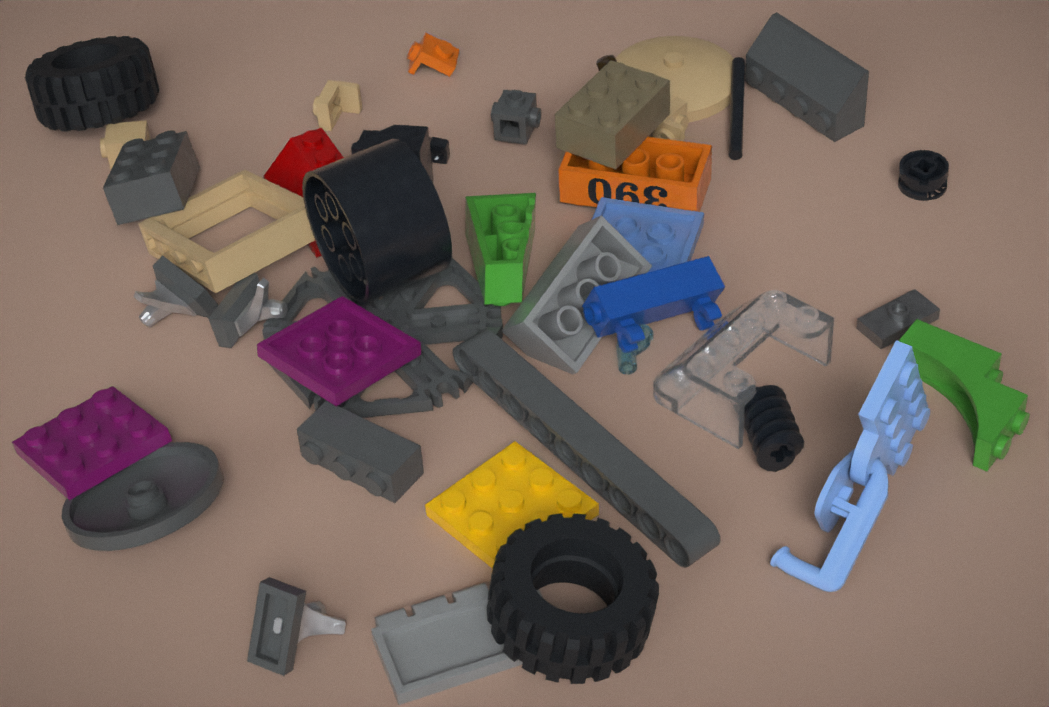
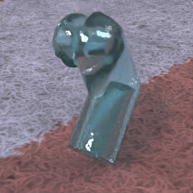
M639 324L643 330L645 340L637 342L638 350L624 354L617 341L618 368L622 374L629 375L637 370L636 356L650 346L654 333L648 325Z

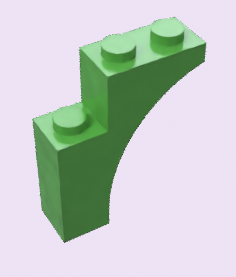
M916 319L900 338L899 342L912 346L922 381L944 395L961 413L969 427L974 443L973 466L988 472L997 458L1000 460L1005 458L1011 446L1012 437L1015 434L1021 435L1025 430L1030 414L1025 412L1028 395L1001 384L1003 371L999 370L1002 353Z

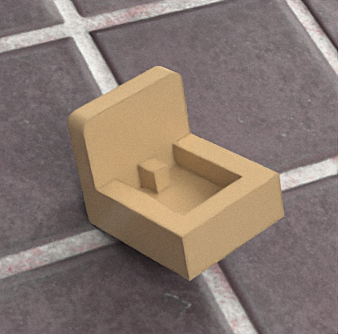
M327 81L321 94L316 96L313 103V113L318 118L319 128H323L325 131H332L342 112L356 114L361 112L360 86L357 83Z

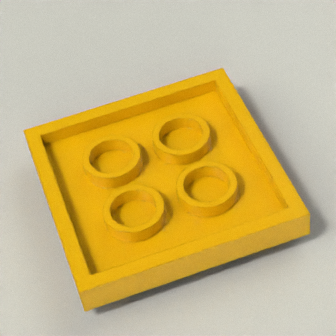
M516 441L425 504L426 516L492 569L500 547L507 543V538L515 530L521 528L524 531L525 524L538 518L544 522L547 521L549 515L561 513L563 518H572L574 513L585 514V519L592 520L599 515V503Z

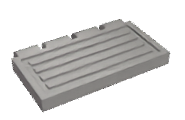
M485 582L452 592L454 603L448 604L445 595L411 605L413 616L410 617L407 616L404 608L375 617L377 627L371 629L372 640L398 705L523 664L519 659L513 662L503 652L504 644L499 645L491 633L492 625L487 620L489 590Z

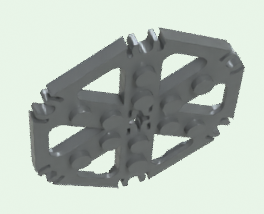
M453 258L446 270L383 296L381 300L378 298L359 305L421 342V355L395 370L413 390L412 395L403 399H379L367 402L360 398L364 392L362 390L338 406L365 418L433 411V405L438 408L443 406L441 395L443 393H449L455 399H458L460 397L459 388L465 394L473 381L461 370L450 369L426 345L465 341L485 328L490 329L502 339L501 306L484 304L479 282ZM314 266L311 268L312 277L305 271L282 300L287 304L288 312L283 318L267 319L263 324L264 340L297 322L293 321L294 318L311 299L322 298L328 304L341 296L350 301L352 300L339 287L329 269L326 272H321ZM444 285L454 286L472 303L424 308L436 290ZM270 365L309 409L314 403L316 411L326 401L321 396Z

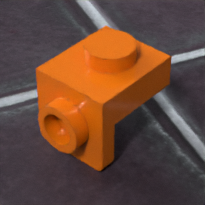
M425 33L420 43L414 42L407 54V59L410 60L408 73L414 75L420 64L423 63L450 77L456 68L460 49L445 40H440Z

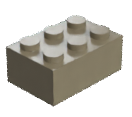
M610 60L555 113L556 148L617 169L670 114V80Z

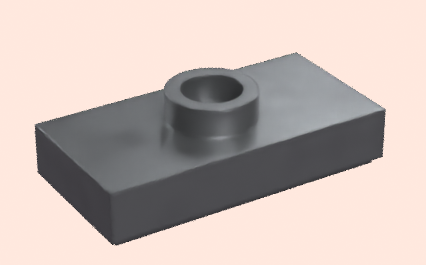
M914 289L858 318L857 329L880 349H883L896 340H900L916 319L928 324L938 320L940 309Z

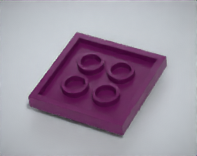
M341 296L257 344V354L259 358L328 402L338 406L420 356L421 342Z
M111 386L108 389L97 391L90 399L83 403L63 410L56 418L47 423L29 429L23 436L12 441V444L18 456L68 500H71L170 443L172 438L166 426L115 387Z

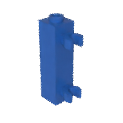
M706 256L593 287L582 305L586 322L593 327L598 338L617 333L618 344L625 354L638 350L637 342L645 340L643 330L640 327L645 324L693 311L695 323L700 331L712 328L715 325L713 320L722 317L715 301L724 290L725 285L710 257Z

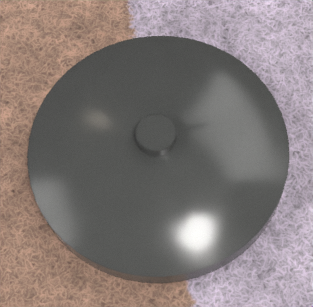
M171 442L71 500L66 499L62 508V521L71 540L86 549L115 551L144 545L179 530L201 515L218 496L223 485V471L215 453L208 447L190 442Z

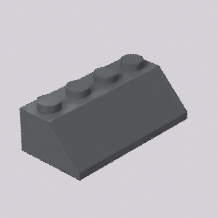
M777 12L772 14L746 54L745 82L834 142L865 126L869 71Z

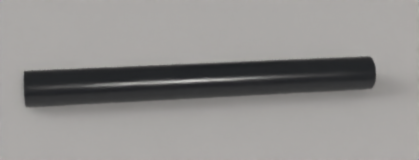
M736 57L732 60L729 157L732 160L741 159L743 153L745 60L741 57Z

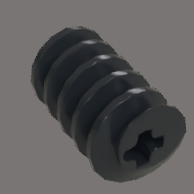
M776 385L753 387L743 391L736 398V407L739 410L744 428L748 433V439L752 444V449L759 466L766 471L773 472L785 469L792 464L795 456L802 451L805 442L795 422V416L791 411L785 392Z

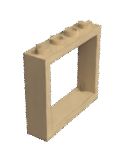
M243 170L188 198L184 210L150 217L138 223L150 255L157 259L164 256L193 280L215 293L315 241L303 197L247 170ZM249 207H253L277 219L215 253L189 239Z

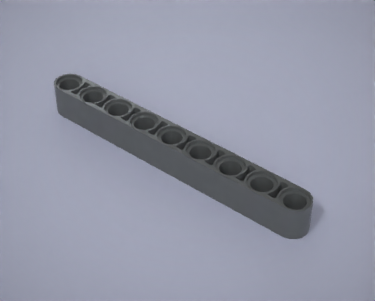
M485 328L453 348V358L457 366L471 381L679 566L689 567L720 544L721 540L718 529L706 515L493 331Z

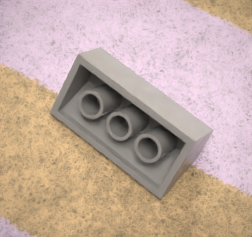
M602 215L577 227L501 331L527 356L570 374H576L602 338L597 337L593 327L586 322L582 305L593 287L648 273L652 265Z

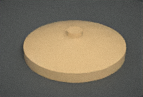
M686 36L656 37L638 42L623 50L616 57L617 62L670 80V102L676 97L687 102L689 122L713 116L731 103L732 60L734 58L726 50L712 42Z

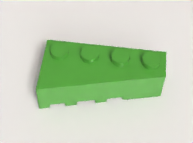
M536 193L465 196V235L484 304L506 306L510 303L522 302L535 233Z

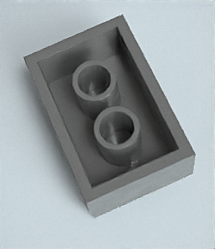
M170 130L160 133L155 139L143 141V139L137 138L126 142L122 146L103 186L117 225L185 209L200 169L187 131L176 133Z

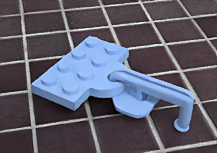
M897 340L895 341L858 414L863 431L856 448L833 468L818 497L814 516L821 530L830 532L840 517L846 519L822 568L820 569L795 557L790 553V548L787 546L780 548L773 555L770 561L771 566H777L785 573L826 592H836L845 584L888 498V474L894 476L899 465L905 466L913 449V444L910 442L916 430L922 431L930 416V409L926 400L927 396L924 393L923 381L920 378L912 346ZM854 482L865 487L856 505L849 503L854 491L852 488Z

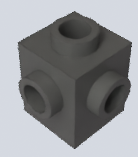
M504 89L499 101L493 103L491 110L495 140L520 144L528 143L534 128L539 127L542 116L541 108L537 107L535 93Z

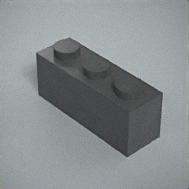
M327 400L297 428L301 456L313 465H319L335 473L342 480H349L365 488L372 495L381 496L393 503H396L424 474L420 445L348 410L335 406Z

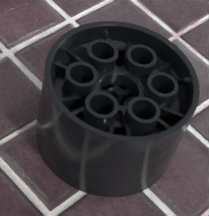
M390 139L309 171L304 175L303 199L313 236L333 278L347 297L358 305L366 304L446 270L449 267L452 259V242L441 200L423 164L404 142L399 139Z

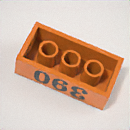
M647 137L617 169L566 152L558 169L560 202L578 206L597 207L600 198L603 197L700 212L711 181L712 145Z

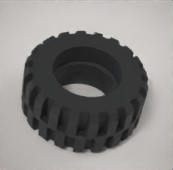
M130 36L98 37L56 48L55 51L47 52L41 58L33 60L25 73V80L37 120L51 130L83 131L87 128H100L107 124H115L125 118H132L138 115L140 111L147 110L151 104L155 103L159 94V85L149 48L142 40L136 37L131 38Z
M562 513L549 515L547 521L542 522L538 518L525 524L524 531L521 528L515 530L507 538V543L502 545L496 554L487 599V620L492 625L491 633L495 641L499 645L504 644L503 652L513 662L518 659L523 662L522 668L533 675L538 671L546 675V680L557 683L559 678L570 679V684H585L586 678H593L594 682L609 678L611 670L616 674L629 667L631 660L638 658L644 649L659 597V584L656 581L657 572L651 560H646L647 552L638 542L633 544L630 541L631 535L620 527L615 530L609 527V521L597 518V521L585 519V514L574 513L572 518H563ZM554 583H573L595 592L603 599L607 607L591 613H572L551 605L540 596L537 590Z

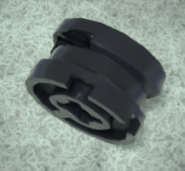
M917 150L906 154L901 159L899 166L900 178L898 187L900 191L907 197L920 201L934 200L943 196L947 190L949 163L944 156L930 150Z

